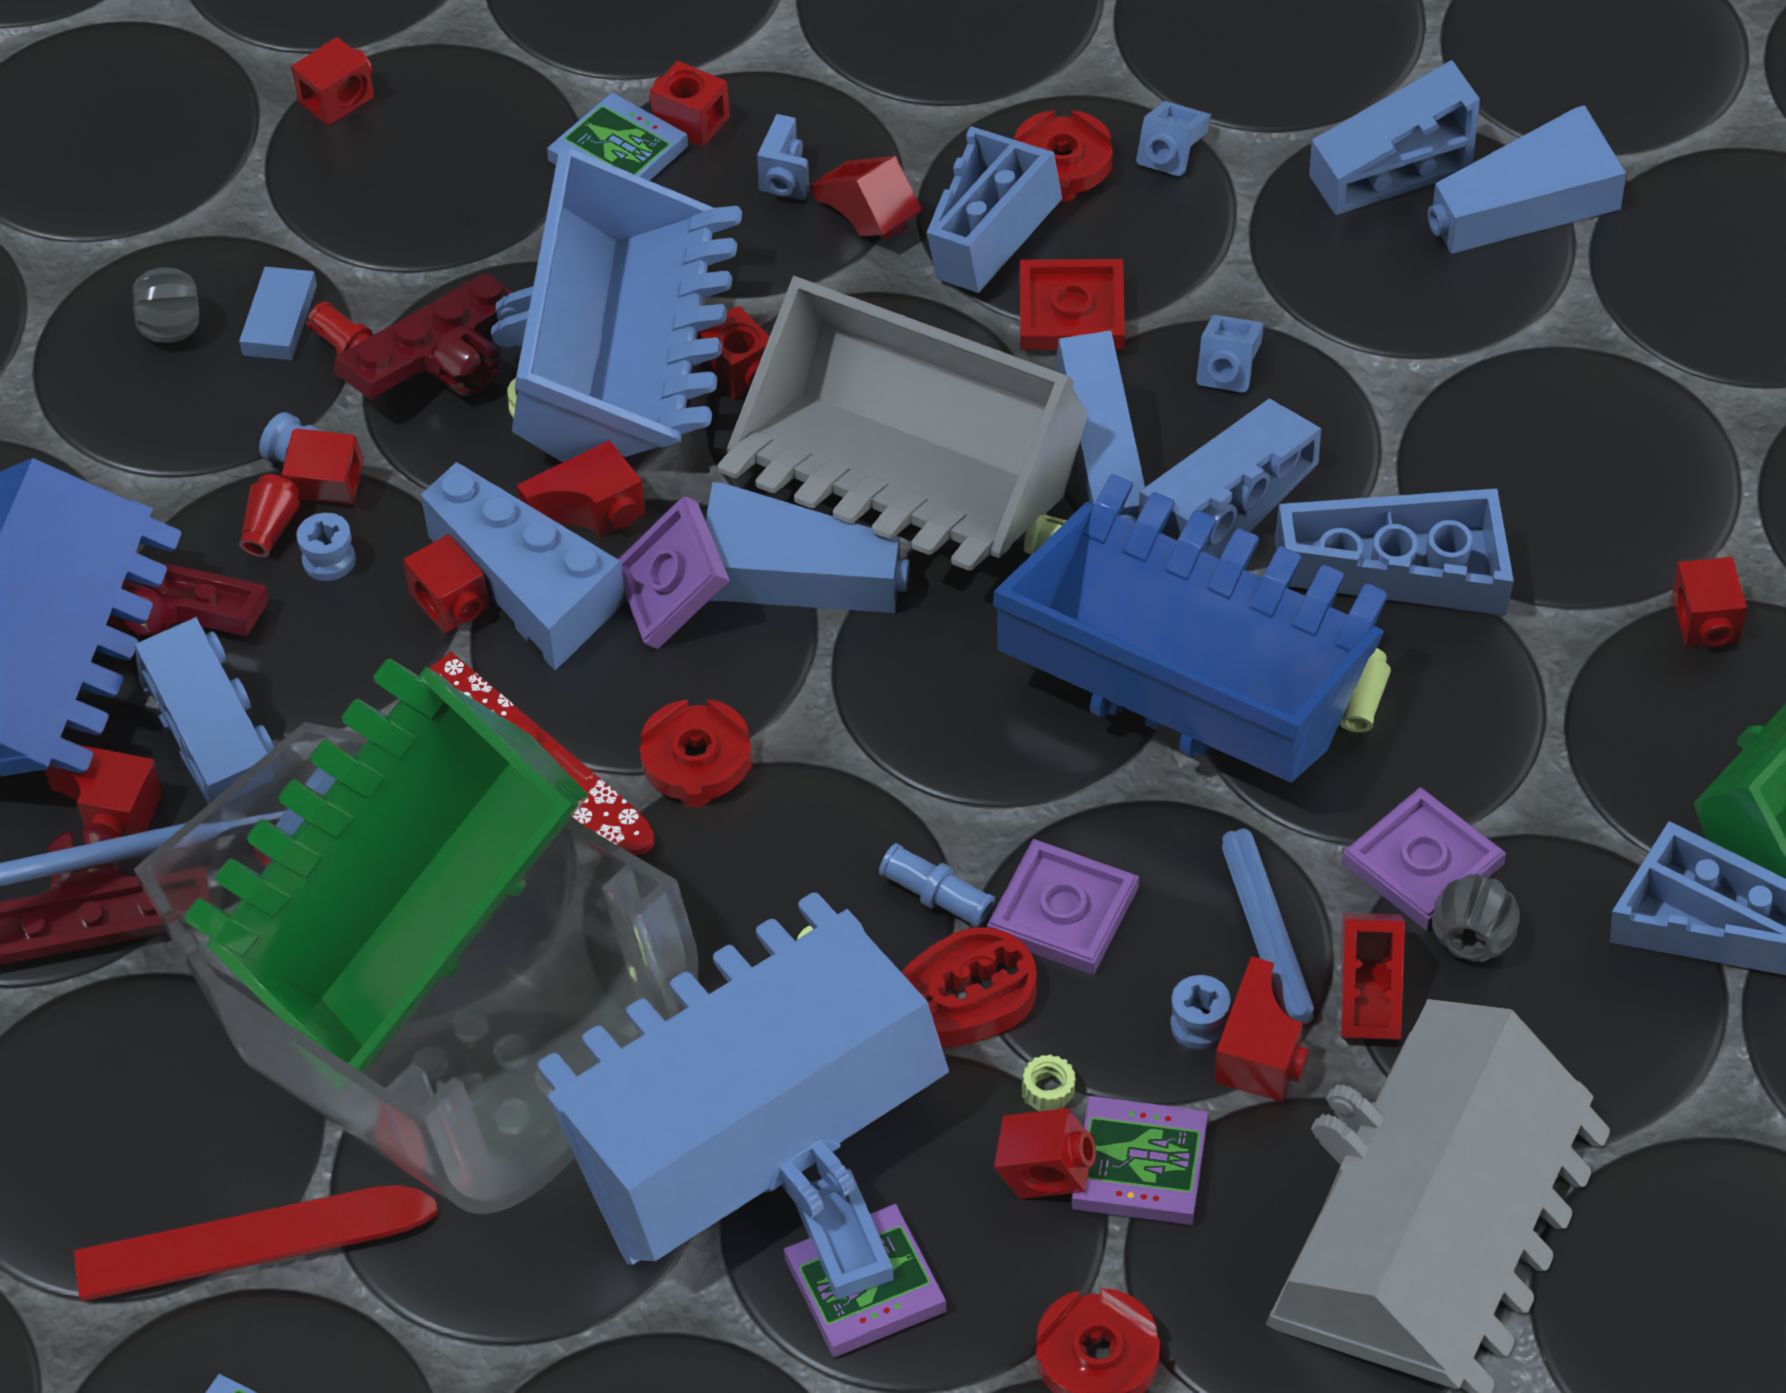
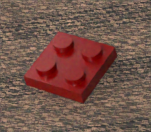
M1123 259L1020 260V350H1057L1059 338L1105 331L1112 332L1115 349H1125Z

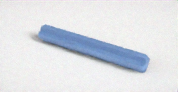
M1244 828L1236 832L1229 831L1222 838V850L1260 959L1274 962L1272 982L1274 997L1282 1011L1289 1018L1307 1024L1313 1019L1312 1012L1314 1006L1253 835Z

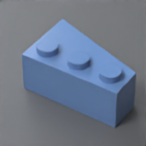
M1453 60L1312 139L1309 176L1335 215L1435 184L1473 163L1480 98Z
M970 126L966 135V149L962 158L957 157L953 167L955 176L949 190L944 189L927 230V237L936 278L979 293L1062 200L1054 152Z
M197 617L135 644L139 686L146 697L153 695L162 712L161 715H158L159 720L166 732L172 731L181 749L179 751L180 756L209 806L271 778L270 757L276 755L274 746L263 725L253 727L246 713V710L251 708L247 693L238 678L229 681L221 665L227 661L226 655L218 637L213 631L205 634Z
M1669 821L1612 910L1610 943L1786 975V879Z

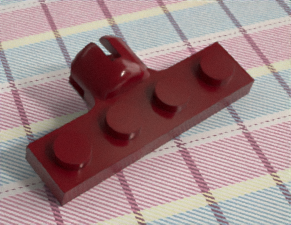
M483 273L335 357L334 373L370 400L420 372L432 373L438 381L459 396L474 397L477 395L478 390L485 391L499 372L497 359L501 355L500 350L483 335L491 331L492 325L501 320L497 318V311H495L497 301H500L503 296L507 297L508 294L514 292L487 273Z
M156 561L167 567L160 587L156 588L124 579L121 589L152 602L153 607L146 623L140 624L110 615L106 625L135 637L138 642H141L168 630L171 625L177 622H186L197 617L201 626L247 636L268 604L267 586ZM134 652L133 657H132L131 659H135V660H136V653H135V652Z
M82 829L84 845L114 839L111 834L101 829ZM72 831L57 836L48 847V853L74 847ZM115 861L51 875L52 884L48 891L40 895L0 902V965L194 928L185 921L184 914L196 899L202 898L209 902L202 865L196 864L130 877L122 875L120 862Z

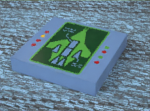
M611 92L547 148L548 161L556 165L560 146L568 147L650 181L688 147V137L685 132Z

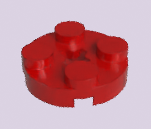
M1055 110L1045 111L1027 119L1016 131L1014 137L1016 141L1051 152L1054 150L1062 153L1069 150L1072 151L1068 155L1054 154L1062 194L1060 202L1070 201L1075 198L1077 193L1095 187L1112 170L1113 151L1109 130L1101 121L1087 113L1071 110V117H1055Z
M706 699L707 706H688V700L670 703L659 709L647 720L641 733L642 743L639 751L644 776L656 790L671 798L679 799L687 807H702L711 798H716L729 792L742 781L753 763L749 731L745 720L736 710L719 701ZM689 744L695 748L701 747L703 744L707 745L706 752L699 756L686 755L684 747Z
M1100 1288V1294L1080 1296L1079 1290L1064 1295L1047 1309L1038 1325L1036 1368L1038 1374L1053 1393H1144L1156 1377L1159 1366L1160 1341L1156 1333L1157 1326L1152 1314L1136 1298L1115 1289ZM1103 1339L1110 1342V1356L1102 1359L1087 1356V1349L1083 1345L1086 1341L1098 1344Z

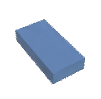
M264 267L239 340L242 355L283 360L293 359L317 287L314 271Z
M847 1169V1171H849L856 1188L843 1198L834 1192L823 1178L809 1182L820 1194L824 1206L822 1212L813 1218H810L796 1204L836 1300L894 1280L893 1266L850 1169Z

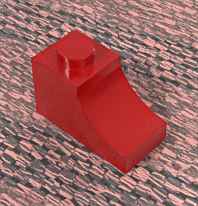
M896 156L846 161L809 185L817 202L830 205L842 213L855 227L859 236L880 235L881 239L891 238L907 229L909 225L906 220L922 210Z
M610 440L516 485L518 499L560 525H573L591 529L596 532L599 538L617 529L625 528L635 520L646 515L642 480Z
M79 745L93 752V757L86 773L80 774L51 765L45 769L51 790L63 793L77 801L84 828L107 831L113 838L146 832L163 795L155 761L150 758Z
M1342 913L1340 962L1341 1037L1401 1039L1405 920L1401 915Z
M1251 956L1216 1050L1214 1083L1283 1102L1290 1081L1300 1083L1308 1062L1309 1048L1301 1046L1303 1022L1289 1018L1282 1011L1272 991L1274 962Z

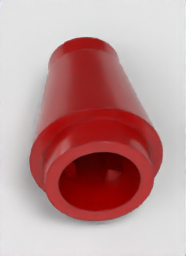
M264 474L260 476L257 483L250 486L241 539L239 541V546L242 550L253 556H269L271 549L275 546L300 508V501L298 500L300 490L293 482L278 475Z

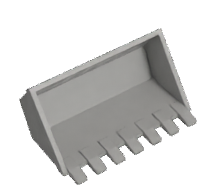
M793 275L727 446L728 453L718 464V472L732 478H738L755 463L762 465L766 468L756 479V487L776 493L793 478L803 481L805 483L794 494V502L808 508H815L830 494H836L843 497V499L833 509L834 518L851 524L872 508L882 512L872 525V532L887 539H893L909 524H913L922 528L911 541L913 549L930 555L949 539L961 543V545L952 555L951 563L966 570H973L989 555L1000 558L1011 548L1012 543L1035 523L1040 515H1045L1063 498L1088 413L1072 387L1074 381L1067 375Z

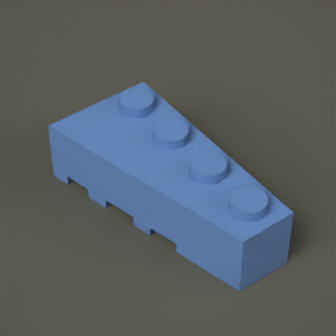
M1269 398L1139 491V515L1153 492L1173 499L1175 505L1162 534L1177 541L1193 511L1199 510L1215 517L1217 523L1204 552L1220 559L1235 529L1241 528L1251 532L1319 463L1321 428Z
M1497 488L1279 504L1275 532L1276 551L1278 547L1282 546L1299 553L1302 557L1291 581V587L1309 589L1320 567L1326 565L1344 573L1345 577L1338 593L1358 596L1363 586L1368 583L1386 591L1388 594L1386 600L1502 616L1507 614L1514 580Z

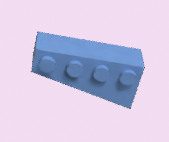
M458 462L421 494L428 537L435 542L449 534L484 573L488 599L496 609L498 607L503 609L514 621L515 629L527 642L532 640L543 652L544 660L555 671L626 603L620 560Z

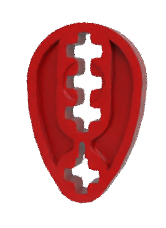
M974 927L955 932L930 946L911 961L901 972L927 1000L942 1048L958 1047L982 1041L1015 1027L1029 1014L1036 998L1037 972L1031 952L1018 938L995 928ZM1004 963L1009 969L1016 967V973L1009 975L1004 969L996 973V965ZM978 975L983 981L991 979V987L984 989L979 983L971 985V978ZM954 988L957 993L966 991V997L958 1000L953 994L946 996V990Z

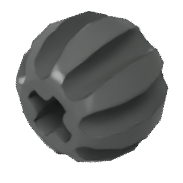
M160 267L146 271L136 279L132 287L136 328L142 336L154 342L174 343L186 339L196 331L199 324L198 296L196 284L189 274L176 268Z
M1469 874L1462 877L1461 880L1457 879L1448 883L1434 902L1432 927L1439 943L1447 948L1449 954L1456 958L1468 959L1472 962H1483L1490 959V957L1495 958L1503 954L1517 936L1520 911L1513 894L1506 891L1502 882L1495 878L1482 877L1479 874Z

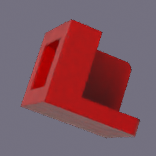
M296 428L291 433L282 477L290 480L299 488L298 500L354 506L364 464V456L353 434Z

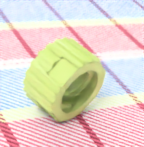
M1042 1055L1039 1058L1035 1057L1032 1062L1029 1061L1027 1068H1024L1022 1079L1023 1099L1025 1098V1103H1028L1038 1111L1063 1109L1074 1098L1076 1078L1072 1066L1067 1063V1060H1062L1059 1056L1055 1057L1052 1055ZM1049 1077L1057 1078L1061 1082V1086L1054 1090L1045 1091L1036 1086L1038 1081Z

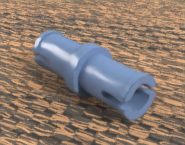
M898 843L890 847L879 867L880 876L889 878L919 895L921 904L930 909L939 906L971 923L973 927H982L985 924L996 902V897L986 894L954 876V869L944 863L936 866L918 855L905 850Z

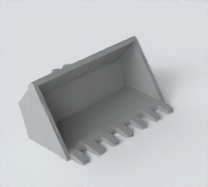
M1428 999L1375 1103L1372 1102L1371 1104L1356 1089H1352L1351 1086L1337 1084L1334 1089L1331 1088L1326 1100L1330 1105V1109L1334 1110L1339 1119L1329 1114H1322L1319 1118H1316L1311 1130L1315 1138L1320 1140L1319 1143L1341 1166L1323 1208L1265 1325L1277 1331L1454 1389L1462 1387L1468 1393H1492L1495 1386L1494 1379L1474 1359L1478 1347L1481 1343L1499 1357L1510 1354L1515 1339L1509 1330L1494 1316L1496 1308L1501 1300L1519 1314L1529 1312L1534 1301V1294L1513 1271L1519 1258L1523 1259L1537 1271H1545L1549 1268L1553 1259V1251L1533 1230L1536 1221L1541 1216L1556 1229L1567 1228L1572 1217V1209L1552 1188L1559 1174L1574 1187H1585L1590 1178L1591 1169L1574 1151L1571 1145L1576 1134H1578L1594 1147L1604 1146L1610 1130L1590 1107L1594 1096L1580 1081L1573 1078L1512 1009Z

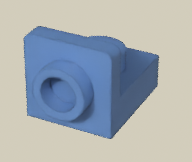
M1164 101L1144 116L1136 162L1145 167L1181 176L1186 171L1190 147L1208 132L1211 114Z
M776 114L757 154L758 183L760 191L805 200L809 193V164L807 159L801 157L803 143L802 140H798L796 137V118Z
M1212 315L1201 336L1197 383L1201 386L1246 392L1250 385L1252 361L1262 342L1264 323Z

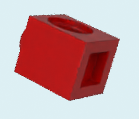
M338 37L291 66L298 102L327 126H330L374 97L370 76L373 73L370 61L362 51L358 49L353 50Z
M676 61L664 76L658 77L652 84L649 92L652 115L685 132L689 142L704 147L730 117L727 81L680 61Z
M739 305L727 311V318L723 324L697 332V339L716 337L722 342L721 355L718 358L702 362L700 365L707 372H713L716 375L717 382L735 401L748 394L770 337Z
M449 534L403 559L409 594L444 634L463 623L473 621L480 613L490 608L484 573Z
M1733 557L1678 562L1671 597L1685 648L1699 646L1719 647L1730 643H1740L1747 605Z
M1069 1108L1005 1115L1002 1119L994 1168L1019 1199L1085 1192L1089 1167L1093 1166L1096 1157L1094 1139L1091 1133L1084 1129Z

